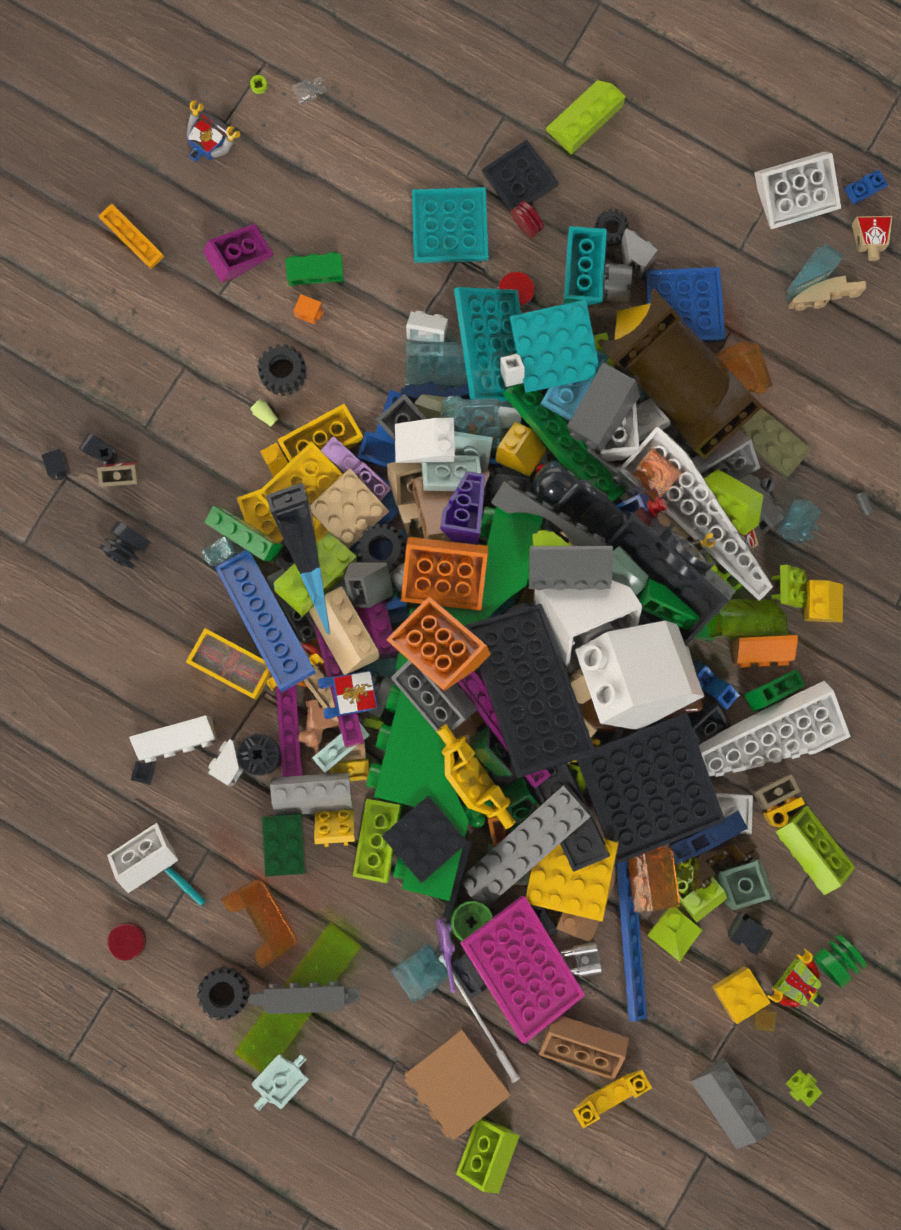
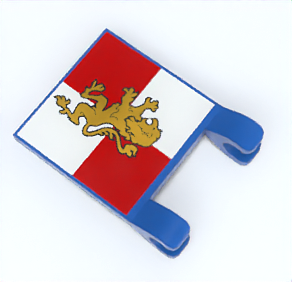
M371 671L319 678L318 684L320 689L333 686L337 705L335 708L324 709L325 719L378 709Z

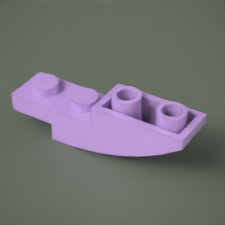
M332 437L320 450L343 474L350 468L379 501L390 491L391 488L365 463L357 459L335 437Z

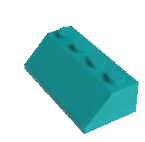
M569 226L563 304L585 299L587 306L602 303L607 229Z

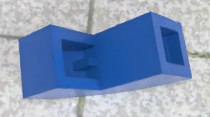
M696 661L693 665L697 670L698 681L703 693L725 709H728L739 694L729 683L716 677L706 665Z

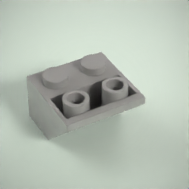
M627 228L624 231L620 243L623 264L631 265L632 275L640 280L653 263L658 249L650 241L640 238L637 232L630 231Z

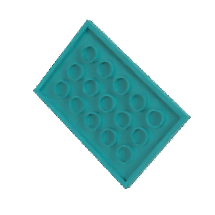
M457 287L454 289L470 400L471 402H509L503 393L511 386H505L501 375L500 358L517 354L510 316L521 314L518 290Z

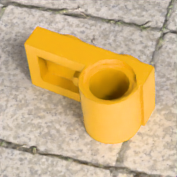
M795 796L784 800L785 803L779 806L776 804L768 808L766 812L762 813L765 820L773 827L785 826L788 822L787 812L805 804L802 797L795 798ZM776 813L781 815V822L778 824L773 820Z

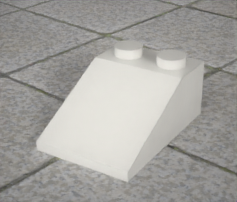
M431 418L395 424L396 463L454 462V418Z

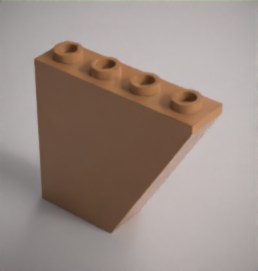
M489 470L481 471V474H486L484 492L490 476ZM423 476L414 478L412 490L424 538L453 542L440 529L442 511L449 503L455 491H424Z

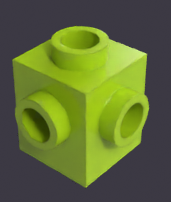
M798 1070L786 1083L791 1089L789 1094L797 1102L801 1100L808 1107L822 1094L815 1085L817 1081L809 1073L805 1075L801 1070Z

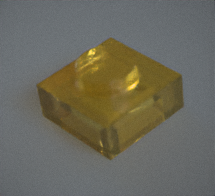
M760 1009L755 1013L753 1028L775 1032L777 1012Z

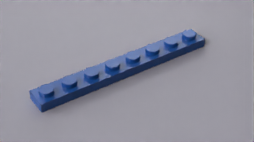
M629 859L617 864L616 871L618 875L619 910L621 913L627 1011L629 1021H639L647 1019L635 860Z

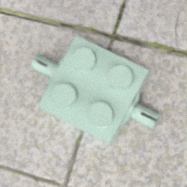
M279 1054L252 1083L253 1088L262 1096L254 1104V1107L260 1111L269 1102L282 1109L309 1080L307 1075L299 1069L307 1058L300 1054L292 1062Z

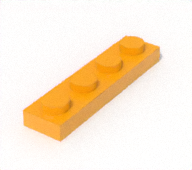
M113 204L109 205L98 216L150 269L164 258V255Z

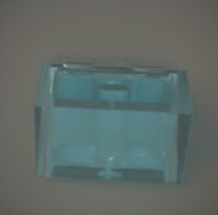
M826 243L822 248L817 247L787 289L788 296L785 300L789 301L810 286L827 280L844 255Z

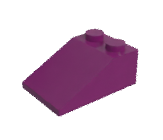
M255 224L210 239L203 250L204 255L221 283L240 276L274 255Z

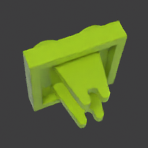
M780 565V575L772 576V580L780 581V594L772 595V599L780 600V604L805 608L807 600L805 592L807 576L805 570L790 565Z

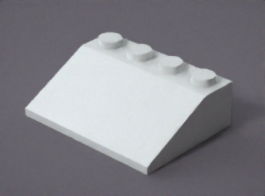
M821 152L754 172L757 190L770 229L841 209L832 153Z

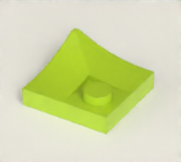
M671 904L647 933V936L680 962L703 930Z

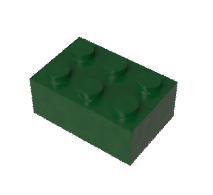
M303 814L262 817L265 877L307 873Z

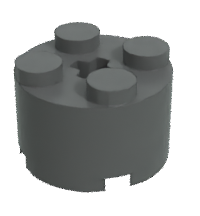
M605 263L602 301L629 303L630 284L632 282L631 265Z

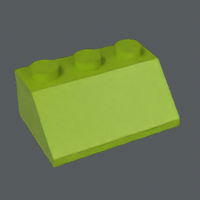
M481 1118L473 1126L456 1175L483 1192L499 1194L520 1135L502 1125Z

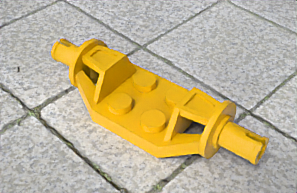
M447 724L441 726L436 732L446 744L442 750V754L445 756V776L468 808L486 814L488 818L497 816L505 829L513 826L516 821L506 809L511 803L510 799L505 798L500 787L494 784L477 758L474 757L476 753L466 743L467 738L465 736L456 738ZM457 750L460 758L455 762L453 752ZM490 799L494 804L489 807L484 802Z

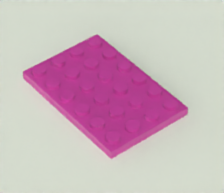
M525 896L518 898L460 942L521 1043H527L585 996Z

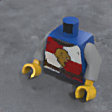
M196 100L192 101L190 109L193 112L190 113L187 127V140L192 147V150L188 153L189 158L197 162L202 155L208 160H212L214 157L217 158L227 154L234 143V138L240 137V132L235 131L233 135L235 127L230 126L227 130H224L202 113L199 115L198 113L204 109V106L200 103L198 109H196Z

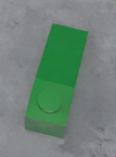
M651 579L647 581L646 587L638 593V600L642 605V610L668 622L675 623L687 631L699 620V616L666 586Z
M795 669L744 694L753 712L805 687V684L798 670Z

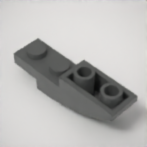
M282 568L266 578L301 642L308 643L317 638L314 623L308 612L301 616L275 592L274 582L285 573V570Z

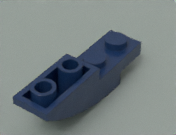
M425 382L421 386L409 384L404 386L405 388H401V393L408 395V398L414 403L422 394L461 400L470 399L468 384L462 385L461 388L449 386L439 390V383Z
M739 810L724 817L725 822L689 835L669 845L668 848L676 863L679 864L691 857H696L748 829Z

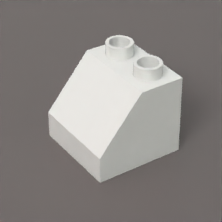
M613 580L610 589L604 590L535 589L533 606L542 604L567 675L580 667L575 652L577 648L606 632L635 627L639 623L642 609L641 603L630 587Z
M661 621L609 631L575 650L601 724L638 730L704 697L678 625L675 623Z

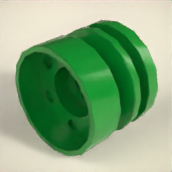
M837 934L834 937L836 943L831 940L828 942L832 952L830 953L825 948H821L813 955V958L823 972L838 987L844 988L852 980L848 970L858 975L860 973L858 967L864 970L867 967V963L859 950L850 941Z

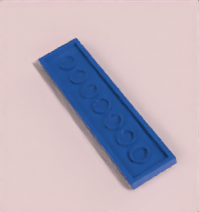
M244 550L216 566L215 569L279 690L284 692L315 674V669L310 663L252 553Z

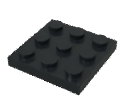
M525 140L482 169V174L510 212L520 202L524 201L530 205L559 185V182L528 140Z
M429 796L382 835L384 840L421 883L468 843Z

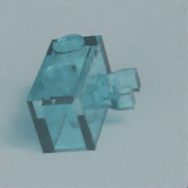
M794 500L777 532L788 542L805 543L806 539L813 540L814 536L811 535V530L818 531L819 527L814 524L821 510L811 501Z

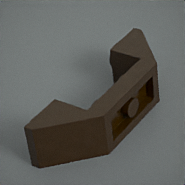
M728 839L700 854L694 864L692 889L697 891L700 888L706 889L711 885V879L715 874L711 867L718 859L723 860L729 856L737 866L743 862L746 864L754 858L753 853L757 848L756 845Z

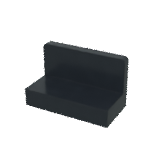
M467 953L451 962L452 972L470 998L482 993L487 988Z

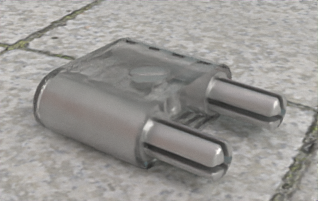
M596 941L574 945L571 949L560 951L562 957L575 956L577 968L570 969L573 972V976L579 975V977L602 973Z

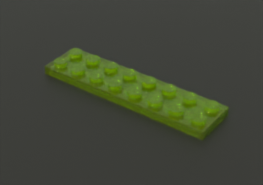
M330 922L283 986H289V983L300 982L301 986H309V982H321V985H329V981H336L361 945ZM264 1011L233 1053L261 1074L279 1054L282 1055L313 1012L268 1014Z

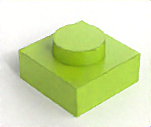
M370 715L369 719L365 718L363 726L380 730L381 724L385 723L381 722V718Z

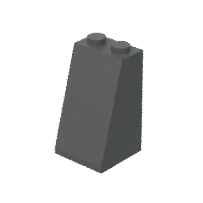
M603 363L567 425L569 435L577 441H584L585 445L592 450L602 451L640 397L636 380Z

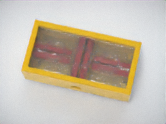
M204 628L186 661L191 666L255 700L258 699L271 675L264 659Z

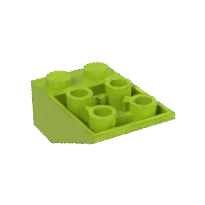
M691 857L679 864L673 858L657 872L687 912L698 922L727 899L726 893L714 878L711 879L712 883L706 889L700 888L694 891L692 889L693 870L697 858Z

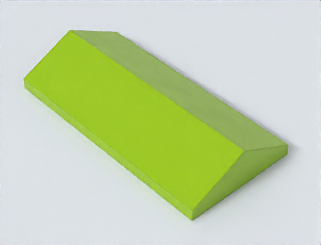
M366 799L353 877L388 883L394 850L384 840L382 835L399 821L402 805Z

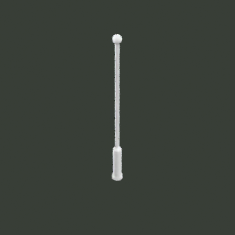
M441 955L439 957V961L443 963L447 969L446 961ZM453 973L454 982L496 1049V1055L510 1076L511 1082H516L521 1077L516 1073L504 1051L498 1047Z

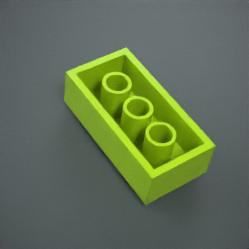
M330 532L317 542L324 595L345 577L349 563H357V556ZM293 564L274 582V589L295 611L304 616L314 604L296 565Z

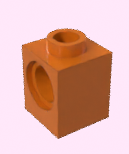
M300 294L293 312L295 317L316 325L317 320H321L324 310L321 302Z

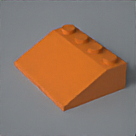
M408 537L401 601L422 604L430 597L440 606L481 610L488 546Z
M430 597L386 639L443 691L476 670L491 655L486 644Z

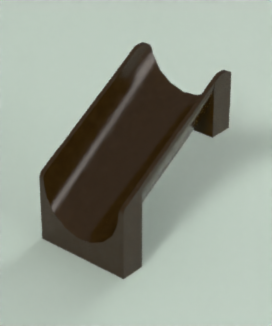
M655 289L651 291V305L646 316L634 330L616 340L607 341L600 339L597 342L623 373L626 372L632 379L636 380L639 387L668 416L691 447L704 460L763 408L746 387Z

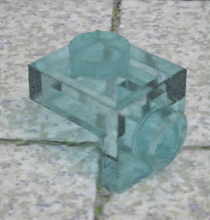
M222 537L210 547L201 549L203 558L209 566L220 565L236 553L227 537Z

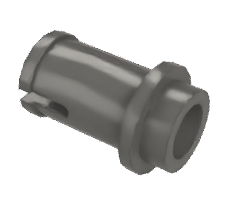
M866 491L855 495V501L858 502L863 516L875 512L868 498L869 494Z

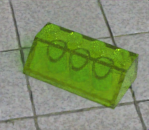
M730 599L709 621L710 638L788 635L787 615L775 600Z

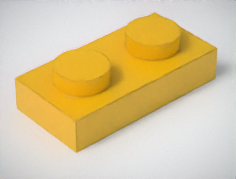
M369 759L338 761L330 768V773L350 772L351 781L367 780L370 771Z

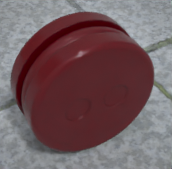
M522 201L516 208L511 210L514 222L528 237L533 238L544 229L540 216L528 203Z
M135 923L120 924L113 928L108 936V950L118 960H132L144 951L146 934Z

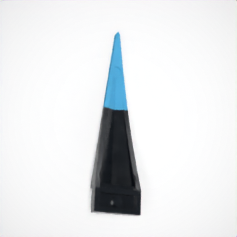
M300 483L268 494L266 497L271 514L301 575L324 629L330 635L311 504L305 485Z

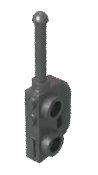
M589 447L587 448V452L609 470V473L612 474V482L617 486H623L630 498L644 493L646 489L629 471L620 466L617 468L612 467Z

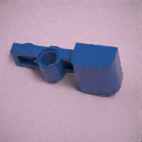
M390 390L383 412L403 394ZM378 423L375 433L365 432L357 459L387 469V464L396 462L395 441Z

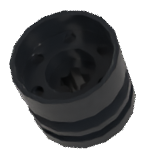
M116 521L110 530L116 537L115 540L105 537L104 540L111 546L108 548L101 544L99 549L117 564L133 570L136 565L129 561L130 558L138 562L140 560L134 554L135 550L145 553L151 542L125 524Z
M254 734L248 736L241 742L238 748L237 758L239 765L244 771L252 775L265 776L271 774L278 768L281 762L280 746L274 739L266 735ZM262 750V759H255V751L260 752Z

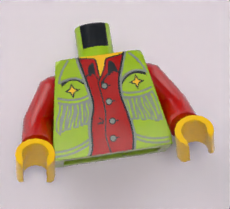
M803 949L805 951L803 956L797 955L799 959H794L778 982L772 987L774 994L773 996L768 995L769 999L783 1006L798 1007L800 1004L806 1006L809 1001L817 1007L822 1004L825 997L817 992L822 985L819 981L820 974L816 963L812 959L813 955L807 949Z

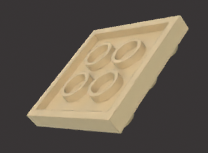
M350 468L311 503L313 515L348 549L359 540V537L363 536L364 530L368 531V527L374 526L389 512Z

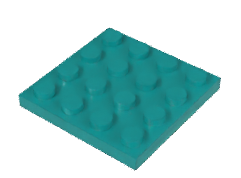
M486 187L412 189L414 263L488 261Z
M586 299L510 316L517 355H520L524 366L523 383L525 393L595 378L600 367Z

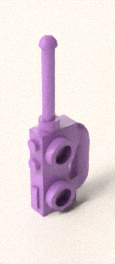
M446 918L436 919L441 953L447 966L450 991L455 993L457 989L455 988L450 961L452 959L451 955H453L452 952L455 951L454 942L451 940L449 933L451 932V925Z

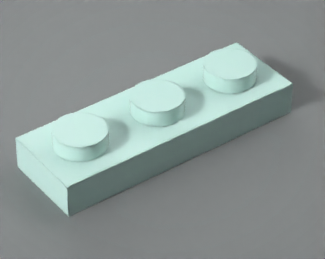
M360 724L363 739H366L370 734ZM340 734L312 758L325 773L356 746L345 748L342 734Z

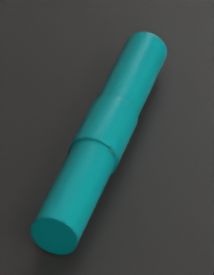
M171 866L165 869L164 872L200 907L206 902Z

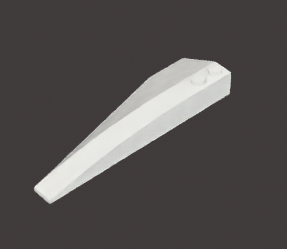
M657 426L639 446L640 451L631 455L621 468L634 475L654 449L678 469L681 474L661 497L667 504L666 513L695 540H704L708 533H713L714 536L707 540L709 542L716 541L715 545L711 548L705 545L702 547L706 548L710 555L760 601L771 590L773 585L688 454ZM645 490L644 492L655 501V497Z
M822 681L729 727L700 744L699 748L709 776L715 775L718 777L726 772L732 771L735 773L764 766L768 762H781V759L789 757L794 759L806 753L809 755L815 754L851 736L834 690L825 681Z

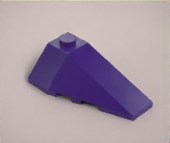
M466 471L456 491L451 496L449 503L442 511L440 529L453 542L475 545L478 543L481 531L486 474Z

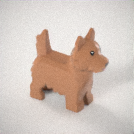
M317 700L306 701V706H308L306 730L299 733L298 741L304 742L306 746L313 748L314 753H318L323 730L330 727H339L340 729L339 722L332 718L325 719L323 706L319 707Z

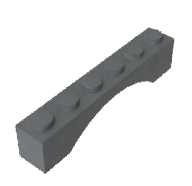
M511 480L503 482L491 502L507 513H532L550 520L567 535L573 546H607L602 536L597 533L594 535L588 533L586 526L579 522L577 525L570 521L571 517L563 512H560V514L553 511L554 507L545 501L540 503L535 500L537 496L529 491H526V493L519 490L520 486Z

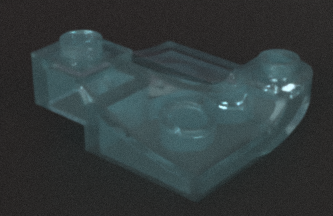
M449 396L443 400L441 418H454V432L493 437L491 448L499 446L504 438V428L501 421L498 399L464 400L460 396Z

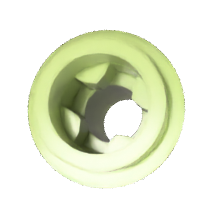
M261 399L250 409L254 416L267 423L270 427L278 420L266 401L263 402Z

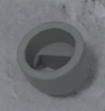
M766 477L760 481V486L764 491L770 493L774 490L775 482L772 478ZM768 481H770L769 488L766 489L765 487Z

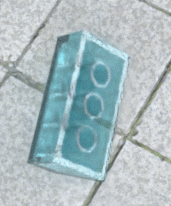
M407 341L405 385H423L425 382H434V384L439 383V386L461 387L468 384L462 343Z

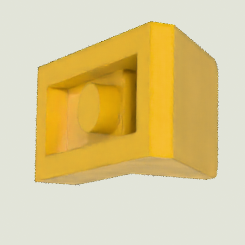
M277 443L260 451L273 477L288 464Z

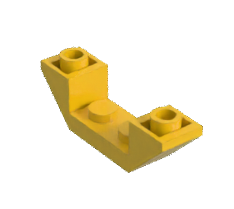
M641 1069L623 1075L590 1094L573 1109V1112L584 1129L599 1120L600 1114L632 1095L635 1098L652 1089V1086Z

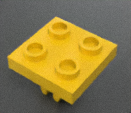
M354 810L315 812V844H324L325 847H329V843L344 842V846H347L348 842L355 841Z

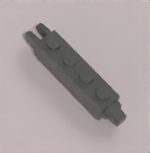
M329 981V985H321V982H309V986H301L300 982L289 983V986L282 987L281 983H271L264 991L253 992L248 1000L251 1005L264 1006V1010L268 1014L341 1011L346 1004L360 1002V988L345 987V984H341V981Z

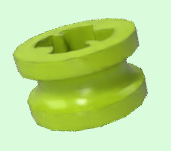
M255 75L250 81L252 91L256 94H262L266 91L267 82L263 76ZM261 81L262 87L256 88L255 82L259 83Z

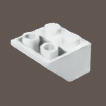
M230 739L228 742L224 741L219 749L221 752L217 759L214 758L208 768L210 769V775L228 786H234L244 769L239 765L237 758L238 743Z

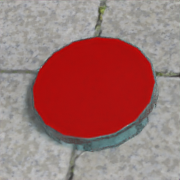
M509 272L498 283V289L518 290L520 308L527 306L534 296V283L523 272Z

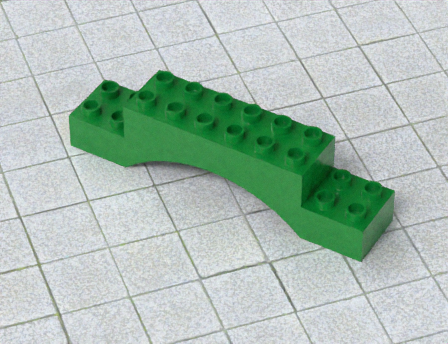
M485 506L480 537L488 538V555L481 610L441 607L465 627L467 624L488 619L510 597L514 598L515 601L519 599L527 585L530 546H533L532 534L540 531L543 517L532 513H507L497 506L496 509ZM411 608L410 613H409V616H410L416 609H412V608ZM400 652L396 664L397 671L408 661ZM391 685L386 709L387 711L394 712L395 716L392 726L381 724L376 747L377 749L384 750L385 755L382 765L371 764L366 786L376 789L374 797L413 807L429 796L465 838L469 819L458 799L456 790L445 776V756L442 754V750L446 744L400 688ZM462 848L422 883L398 856L393 877L404 880L402 885L404 890L449 901Z

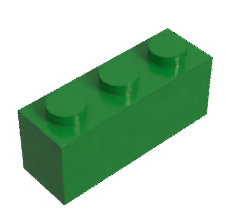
M328 252L326 255L313 253L305 257L293 255L285 258L289 286L344 281L341 253Z

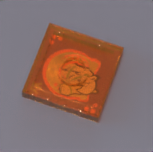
M652 448L633 471L632 475L646 489L644 492L655 500L657 496L662 499L683 472Z

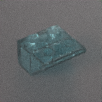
M428 943L391 970L413 1003L426 997L448 978V972Z

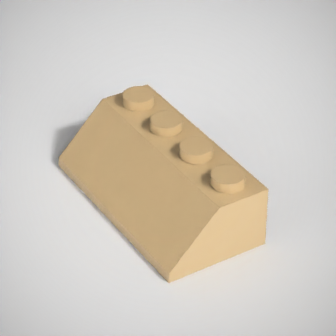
M342 586L325 595L330 635L326 633L315 606L309 610L312 619L344 675L351 674L379 659V652Z

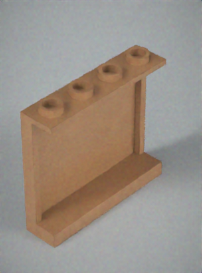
M462 1027L455 1032V1035L409 1071H405L406 1078L404 1080L411 1089L415 1088L418 1092L416 1095L422 1105L427 1104L430 1109L428 1113L434 1121L438 1120L441 1123V1131L447 1138L450 1136L453 1141L510 1096V1091Z

